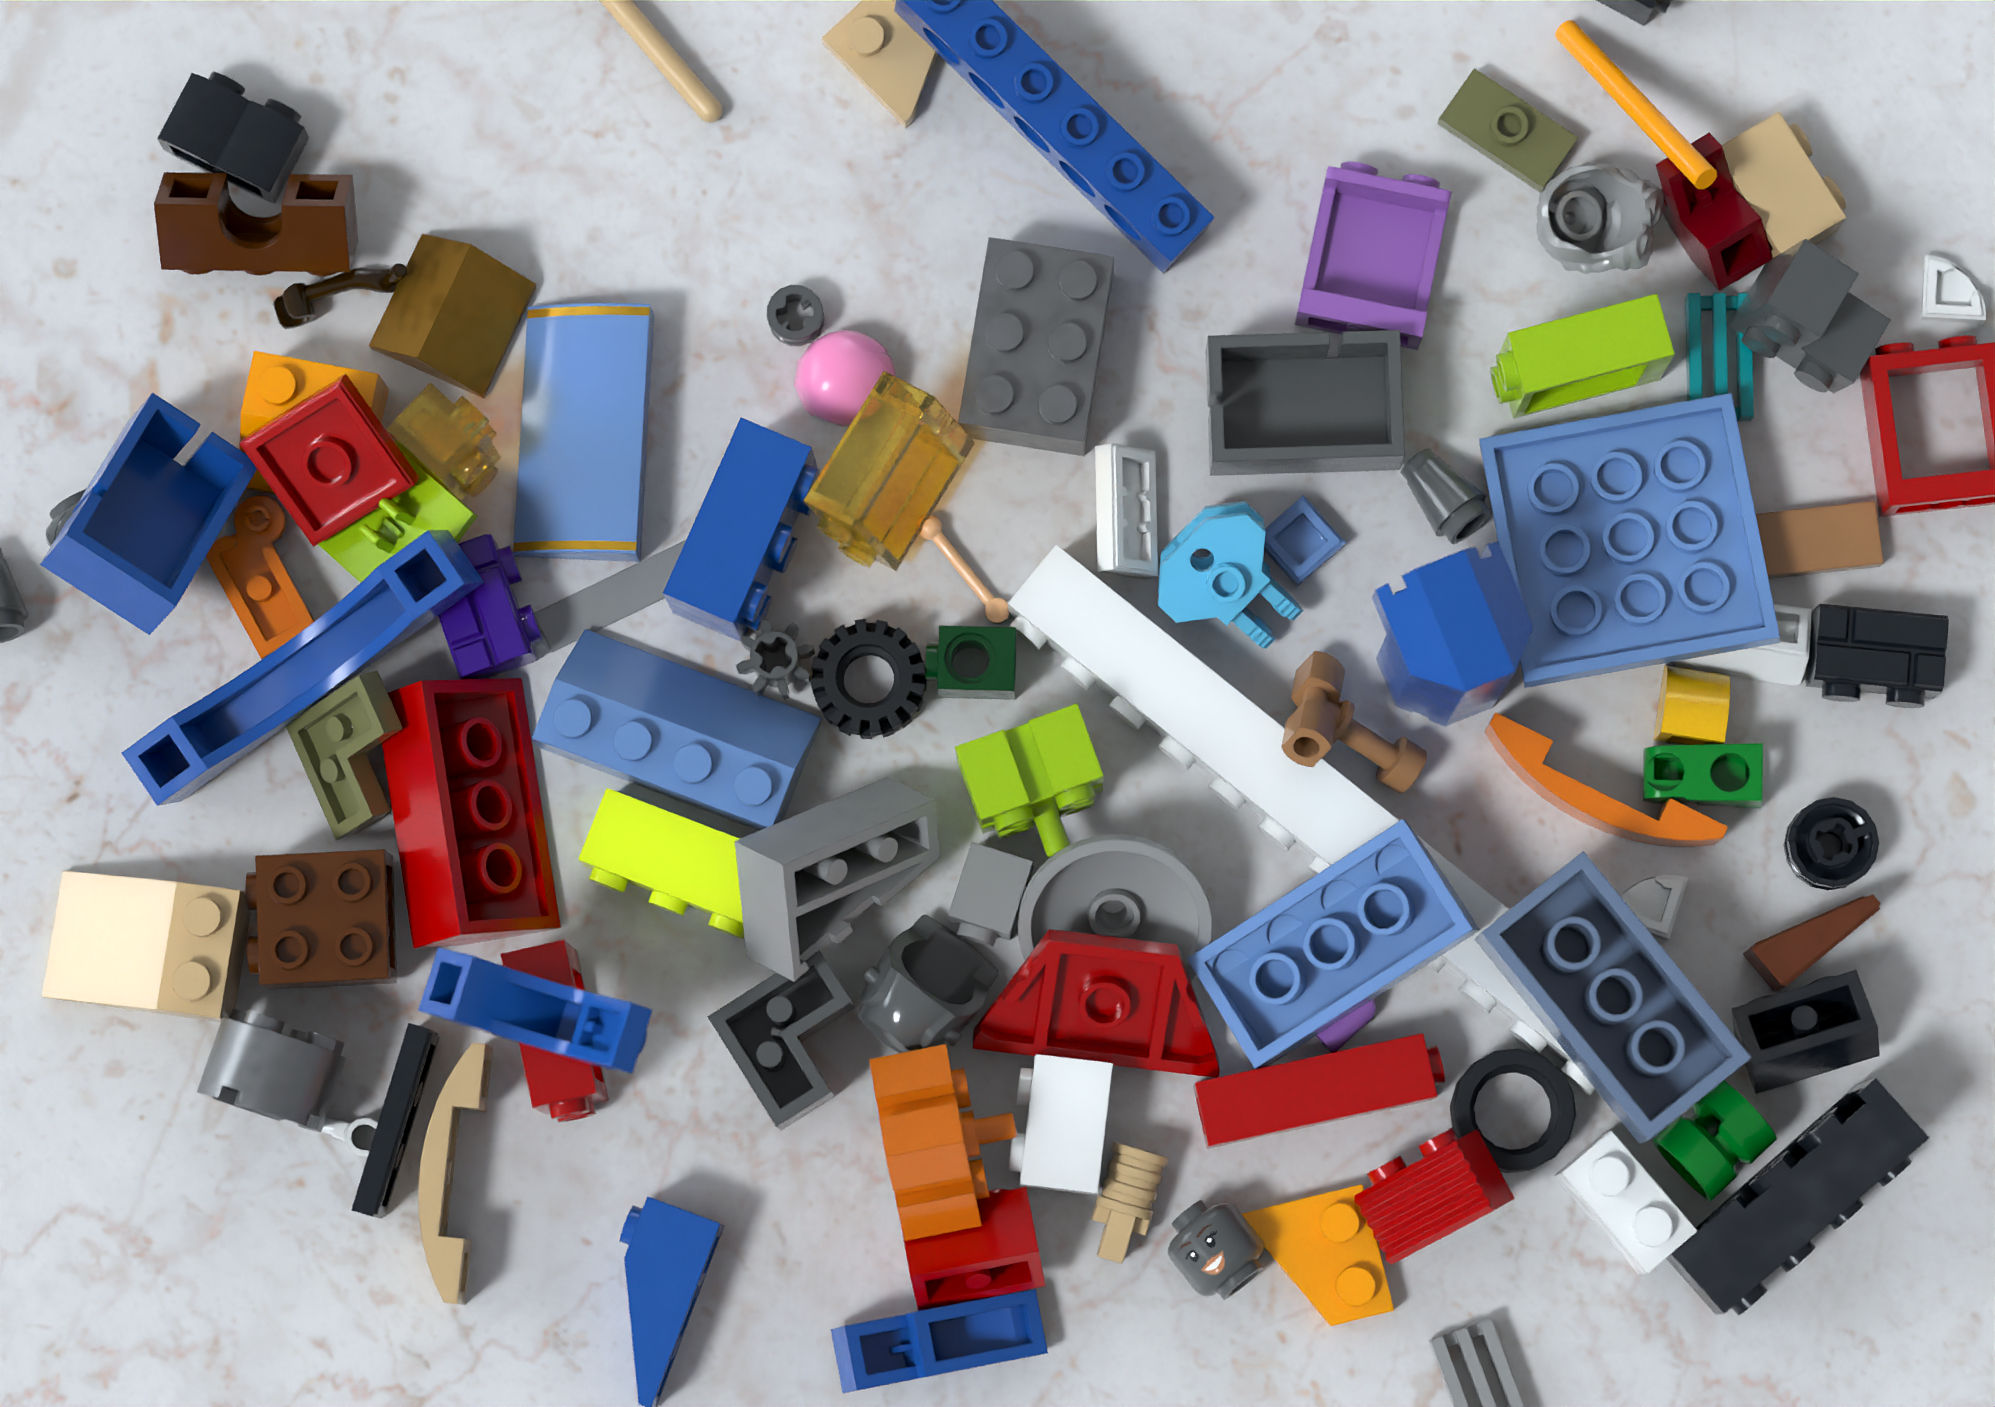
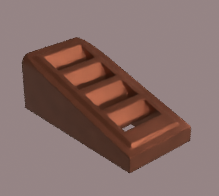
M1873 894L1867 897L1862 896L1752 945L1743 955L1773 991L1778 990L1779 992L1879 911L1880 908L1878 906L1881 903Z

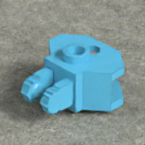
M1246 501L1205 506L1161 551L1158 606L1176 623L1218 617L1226 626L1232 621L1257 645L1267 649L1276 638L1272 634L1271 628L1246 607L1252 599L1260 593L1280 615L1293 621L1304 611L1295 598L1271 577L1270 566L1263 560L1266 533L1264 517ZM1198 549L1210 551L1206 557H1197L1193 554Z

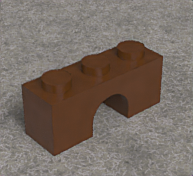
M164 172L154 201L161 270H182L193 275L206 274L211 271H245L248 274L258 276L268 275L275 271L308 272L314 276H330L338 272L351 271L358 244L353 175L290 174L281 203V212L271 217H255L240 210L230 197L227 173Z

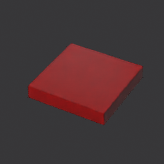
M347 374L342 375L246 435L239 443L313 547L380 507L379 502L381 499L388 498L391 500L411 488L420 478Z

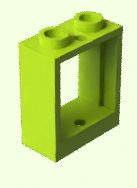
M1653 294L1508 332L1499 354H1496L1497 366L1490 368V374L1499 404L1509 402L1513 419L1659 381L1675 353L1658 294Z

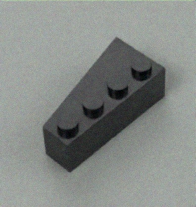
M1876 1078L1855 1085L1695 1227L1697 1232L1666 1259L1715 1315L1725 1314L1732 1308L1739 1316L1767 1292V1289L1761 1283L1780 1266L1786 1272H1789L1803 1261L1816 1248L1810 1241L1829 1224L1834 1229H1837L1850 1219L1864 1205L1859 1198L1878 1182L1883 1187L1897 1177L1912 1162L1908 1156L1925 1143L1929 1137Z

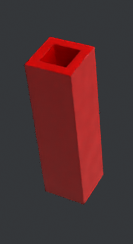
M1421 1033L1194 1083L1193 1089L1206 1148L1210 1149L1431 1101L1438 1097L1435 1085L1445 1083V1075L1437 1045L1426 1047L1424 1034Z

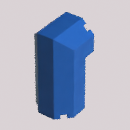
M1498 541L1487 544L1481 557L1477 548L1472 547L1411 570L1402 575L1407 588L1395 592L1394 595L1389 583L1375 590L1372 599L1387 633L1376 660L1395 706L1411 713L1412 711L1428 717V720L1446 727L1491 709L1515 674L1534 626Z

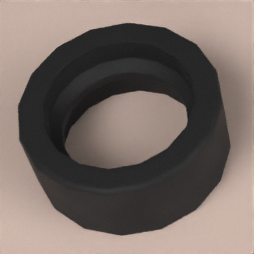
M1517 1048L1494 1051L1470 1065L1455 1085L1450 1103L1452 1128L1458 1139L1478 1130L1500 1172L1513 1173L1533 1170L1556 1157L1570 1139L1576 1119L1574 1092L1562 1070L1541 1054ZM1519 1073L1529 1076L1543 1087L1549 1098L1551 1117L1547 1130L1537 1142L1526 1148L1510 1150L1496 1146L1483 1136L1476 1123L1474 1106L1478 1092L1487 1081L1499 1074Z

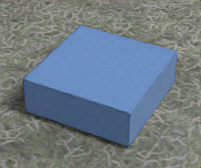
M1303 495L1265 528L1264 551L1298 587L1342 549L1346 542Z

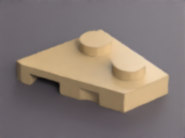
M862 0L822 37V43L907 128L913 122L918 100L927 76H930L938 53L894 11L896 0Z

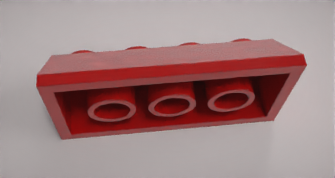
M522 678L421 680L388 692L403 727L402 730L382 742L413 949L467 945L561 928Z

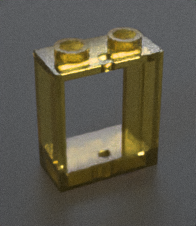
M883 371L803 502L820 518L816 526L817 529L840 543L838 550L866 568H871L876 560L897 571L975 442L935 396Z

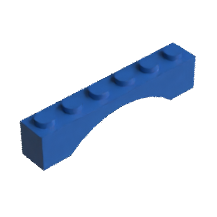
M427 530L376 567L341 601L288 642L228 683L168 718L121 754L157 806L181 802L478 588L484 581L449 530Z

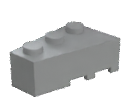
M885 777L736 840L735 850L747 958L794 982L809 970L805 961L830 940L838 944L853 932L850 925L853 920L873 903L883 907L940 858L936 799Z

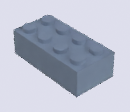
M1584 851L1474 939L1639 1144L1653 1138L1752 1058Z

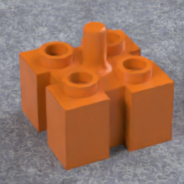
M946 1044L869 1059L885 1157L892 1188L895 1193L904 1241L982 1226L977 1200L989 1197L982 1159L970 1161L969 1158L981 1155L980 1145L1016 1138L1017 1131L1013 1114L1005 1113L975 1119L973 1110L960 1112V1108L971 1106L964 1068L951 1070Z

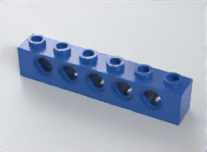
M896 0L894 11L1163 274L1208 229L1215 217L993 0Z

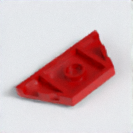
M1049 929L973 1030L972 1049L1028 1056L1039 1054L1113 1063V1066L1218 1078L1220 1072L1219 1057L1178 944Z

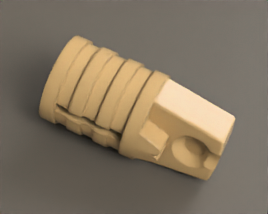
M1113 1142L1111 1148L1113 1156L1109 1160L1108 1173L1102 1184L1103 1190L1101 1195L1097 1196L1091 1220L1105 1224L1097 1256L1122 1264L1132 1232L1147 1235L1154 1212L1151 1211V1208L1158 1194L1156 1191L1158 1184L1162 1180L1163 1167H1167L1169 1158Z

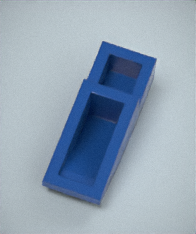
M1036 1289L831 1329L842 1393L1048 1353Z

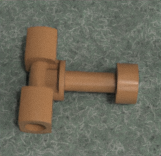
M1314 651L1295 673L1291 698L1298 708L1286 720L1281 746L1283 752L1297 764L1314 767L1332 748V745L1339 740L1379 766L1376 773L1378 781L1398 794L1405 792L1421 773L1427 759V751L1406 737H1401L1392 744L1354 720L1352 717L1355 705L1348 700L1343 702L1339 700L1345 675L1343 665L1335 657L1327 653Z

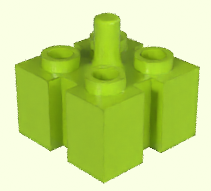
M1078 703L1028 720V723L1006 731L1003 729L955 746L957 763L982 833L985 834L996 830L998 838L1002 839L1029 830L1036 824L1048 857H1052L1055 853L1070 845L1061 817L1069 816L1094 806L1093 798L1096 797L1095 794L1103 792L1102 783L1104 775Z

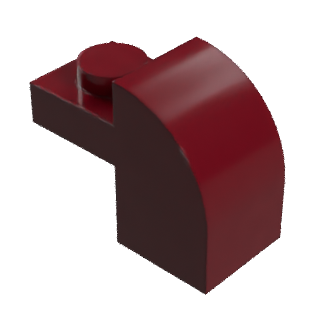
M1707 133L1692 142L1691 145L1717 171V177L1709 187L1702 190L1697 189L1669 158L1664 159L1655 166L1661 182V190L1664 194L1663 215L1693 263L1717 290L1721 291L1772 259L1761 217L1734 189L1723 146L1710 133Z

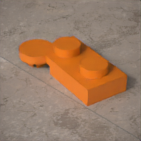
M253 496L242 502L235 512L234 525L237 533L231 536L225 535L214 541L206 555V559L260 658L264 659L315 622L273 545L281 538L285 531L286 517L284 510L275 500L267 496Z

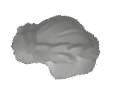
M1586 162L1579 166L1570 167L1548 182L1545 189L1539 195V204L1537 205L1538 240L1546 252L1559 261L1565 270L1580 271L1587 274L1592 272L1600 273L1615 268L1624 271L1640 269L1648 264L1650 255H1652L1653 228L1663 215L1664 194L1661 188L1655 186L1651 181L1641 180L1633 171L1618 169L1609 163L1593 164ZM1566 214L1570 218L1569 224L1565 221Z

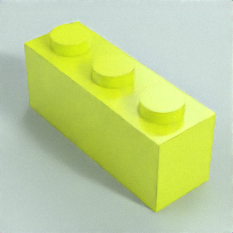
M606 788L578 858L584 866L592 869L588 879L621 893L625 892L628 883L651 891L648 903L684 916L687 906L711 914L708 926L744 939L735 841L739 840V838Z

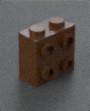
M385 849L255 856L256 872H248L246 874L245 892L248 910L257 911L258 936H249L247 959L250 974L259 975V985L273 990L397 983L393 855Z

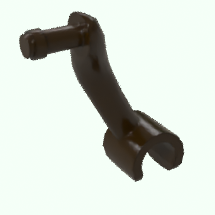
M400 263L395 264L391 270L354 268L350 272H344L310 285L294 283L283 292V295L274 300L273 305L278 321L284 329L305 325L316 318L312 302L349 290L361 289L380 293H392L395 291L399 281L407 275V268Z

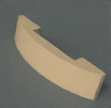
M472 1043L452 1070L437 1099L423 1144L419 1171V1221L427 1263L443 1302L465 1305L472 1240L447 1237L460 1111L486 1112L493 1048L482 1043Z

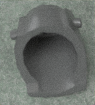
M922 915L911 928L903 931L890 943L876 967L871 966L864 974L863 978L867 981V984L860 997L861 1005L857 1017L877 1038L898 1053L944 1044L954 1046L961 1038L960 1032L983 1007L988 997L989 989L999 975L998 969L964 938L958 936L954 931L930 916Z

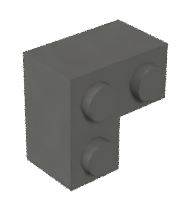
M1804 239L1765 263L1729 326L1744 334L1741 340L1753 352L1767 358H1774L1776 356L1795 368V377L1804 385L1819 392L1825 393L1829 390L1835 393L1855 382L1891 319L1848 292L1859 273L1807 239Z
M820 950L805 961L809 970L795 982L775 973L707 1016L773 1123L780 1131L835 1097L803 1046L802 1041L855 1008Z

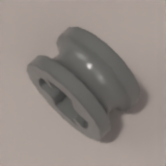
M789 285L780 288L772 295L767 305V320L772 334L780 342L789 346H803L811 343L820 335L824 326V312L819 297L811 289L802 285ZM792 301H801L804 311L809 306L813 309V316L804 318V328L798 331L791 330L788 321L783 325L778 322V316L788 313V303Z

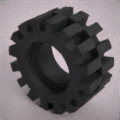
M866 619L854 620L855 625L846 628L844 624L834 629L835 634L830 639L825 637L819 645L820 651L817 657H813L811 665L812 678L810 680L812 691L823 716L830 724L836 725L841 732L849 736L851 733L860 735L861 739H872V736L883 735L884 738L893 735V730L900 726L905 728L912 721L911 717L916 711L919 712L927 687L925 665L915 642L912 643L907 633L899 627L894 629L888 625V622L878 619L876 623H867ZM869 655L877 656L885 660L893 670L894 683L892 689L886 697L878 702H859L852 698L844 687L845 672L848 666L857 658Z

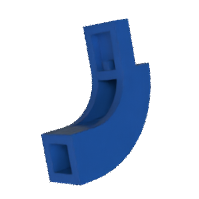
M439 947L418 1009L420 1012L507 1040L602 1068L633 1074L638 1055L645 1046L647 1039L646 1029L652 1013V1009L632 1002L579 990L476 956Z

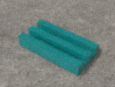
M1688 293L1685 297L1687 401L1703 398L1701 311H1712L1714 396L1728 394L1726 311L1737 312L1748 293H1738L1737 296H1726V293H1713L1712 296H1701V293ZM1736 331L1737 407L1734 408L1737 421H1751L1754 417L1753 353L1741 340L1744 334Z

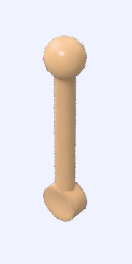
M933 515L922 517L917 525L920 536L924 539L932 540L985 605L987 620L994 624L1005 622L1010 613L1008 612L1007 602L1001 598H994L942 533L940 519Z

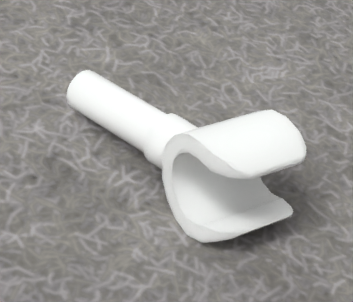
M326 1117L321 1132L332 1135L333 1138L346 1141V1145L352 1153L366 1157L369 1150H360L355 1147L351 1139L352 1133L356 1127L363 1124L376 1129L378 1123L368 1118L357 1119L350 1123L341 1119L335 1120Z

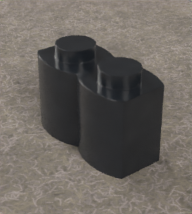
M212 72L207 79L191 73L157 138L163 150L208 173H227L229 183L275 204L309 140L305 127L299 124L301 115L289 106L273 99H268L263 106L244 98L245 88L223 74Z

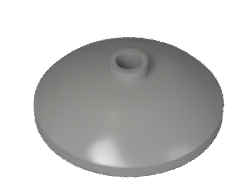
M1119 834L1101 835L1078 841L1063 848L1050 857L1037 870L1027 885L1021 899L1018 915V936L1024 960L1028 958L1049 929L1178 944L1190 980L1192 981L1196 973L1187 958L1211 943L1212 915L1209 899L1202 882L1186 861L1175 852L1142 837ZM1112 900L1120 901L1125 905L1121 911L1116 913L1107 912L1102 908L1105 903Z

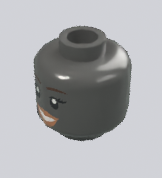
M1200 1200L1181 1213L1171 1224L1178 1234L1172 1239L1168 1247V1256L1200 1295L1212 1296L1219 1293L1225 1300L1247 1285L1264 1268L1258 1261L1264 1252L1263 1240L1240 1211L1231 1203H1217L1208 1209L1204 1202Z

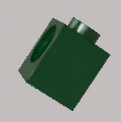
M939 626V643H926L925 680L937 681L939 698L1015 700L1016 627ZM971 647L982 650L989 658V665L983 674L975 678H966L954 670L952 663L958 652Z

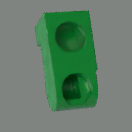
M1763 743L1664 745L1643 749V801L1664 804L1671 798L1681 804L1697 803V806H1735V808L1760 809L1762 807Z

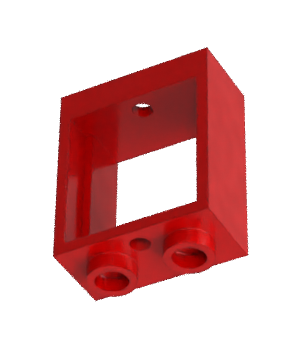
M1955 336L1940 340L1938 342V349L1914 351L1913 343L1910 342L1892 343L1877 347L1875 349L1876 355L1868 358L1860 372L1879 517L1995 505V342L1977 344L1976 336ZM1975 368L1989 470L1902 479L1889 377Z
M566 940L500 954L502 965L586 991L578 952ZM519 1043L532 1108L544 1114H550L551 1119H557L558 1123L596 1115L594 1104L609 1100L602 1067Z

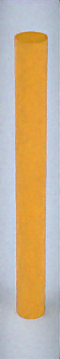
M1568 20L1563 22L1556 30V39L1697 189L1702 190L1709 187L1715 181L1717 171L1575 21Z

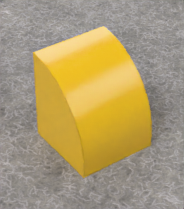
M1664 665L1653 740L1680 745L1723 744L1726 737L1731 687L1729 675Z

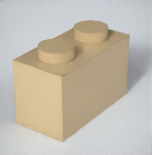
M1780 112L1775 113L1722 145L1734 189L1762 219L1772 259L1804 239L1815 245L1835 234L1847 218L1842 211L1846 208V202L1839 187L1829 176L1821 178L1809 159L1812 156V148L1804 132L1795 123L1788 125Z

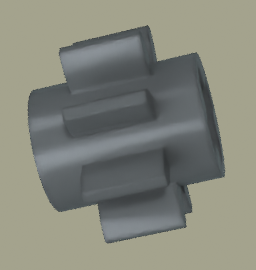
M764 619L762 621L764 633L757 637L756 640L748 636H741L739 639L743 647L750 651V659L741 661L736 665L739 674L756 673L758 678L754 682L753 692L758 697L764 693L767 686L778 687L780 695L786 700L789 699L788 685L796 678L802 682L810 683L811 676L806 669L801 667V659L810 658L815 654L813 645L810 644L796 647L794 642L798 635L796 623L792 622L783 633L773 631L771 623L768 619ZM781 646L786 647L785 654L791 663L788 668L776 666L771 673L766 672L767 666L761 654L765 650L776 653Z

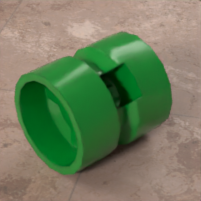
M1724 1080L1692 1105L1694 1115L1691 1118L1677 1117L1652 1140L1656 1149L1678 1175L1709 1202L1737 1178L1735 1165L1738 1162L1753 1163L1777 1140L1776 1134L1760 1113L1735 1088Z

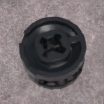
M1831 797L1816 800L1795 815L1786 829L1783 846L1787 864L1797 878L1810 887L1829 891L1846 888L1867 874L1876 861L1879 838L1876 825L1866 810L1851 800Z

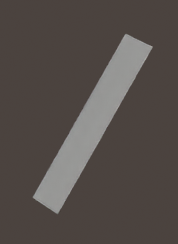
M686 540L535 612L538 625L551 652H555L579 640L584 629L596 632L664 599L663 591Z

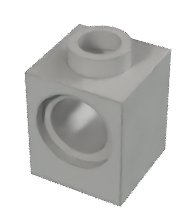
M971 842L948 913L949 921L960 925L957 935L988 946H994L996 937L1010 940L1018 918L1021 899L1033 871V861Z

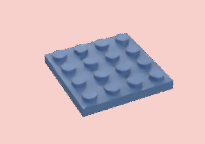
M1732 393L1479 439L1497 541L1534 626L1520 659L1524 688L1779 643L1780 634Z

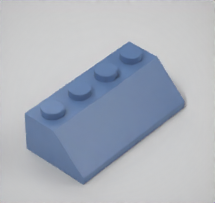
M584 629L554 680L532 740L543 750L760 831L783 821L821 724L822 717L763 695L758 697L750 690Z

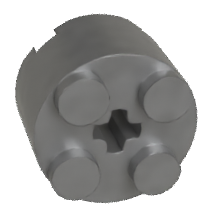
M232 1009L229 1019L222 1018L197 1093L212 1096L215 1100L278 1121L286 1119L298 1123V1127L321 1133L346 1060L345 1057L341 1056L345 1043L315 1032L308 1031L305 1033L295 1029L291 1030L290 1036L281 1034L285 1022L249 1010L244 1012Z

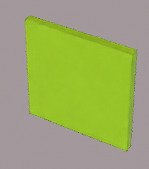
M400 447L398 448L420 477L416 484L391 500L388 498L381 499L379 502L380 507L318 544L360 583L376 567L427 530H449L458 543L478 517L477 514Z

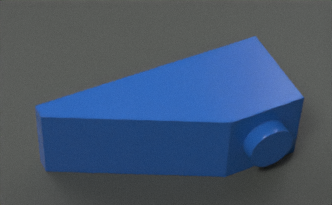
M648 1196L643 1208L635 1205L631 1207L619 1242L629 1245L624 1262L638 1404L644 1407H657L725 1225Z

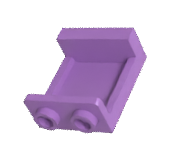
M1342 162L1340 168L1329 166L1324 181L1295 325L1341 335L1342 332L1400 330L1401 347L1418 350L1423 337L1427 307L1452 192L1439 188V181L1423 175L1406 174L1402 180L1377 176L1378 170L1364 163Z

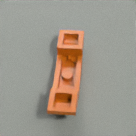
M1496 712L1484 731L1497 753L1526 785L1559 810L1603 832L1651 845L1701 847L1715 845L1723 839L1728 829V826L1671 798L1662 805L1656 819L1542 764L1553 740Z

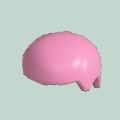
M842 330L830 332L809 345L797 361L794 386L804 409L810 415L838 426H853L877 417L890 401L893 395L896 372L892 358L887 355V349L878 341L860 332Z

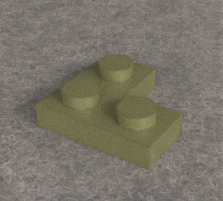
M377 670L358 675L286 726L335 840L353 836L391 812L366 753L402 730L403 727Z

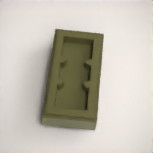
M1475 68L1439 117L1437 123L1540 193L1544 190L1578 140L1576 135Z

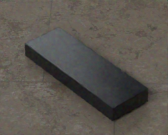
M411 1023L407 1025L351 1211L381 1219L383 1216H386L440 1038L438 1033L431 1029Z

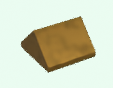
M421 234L406 266L407 275L399 281L370 341L369 347L484 398L537 286L531 280L472 244Z

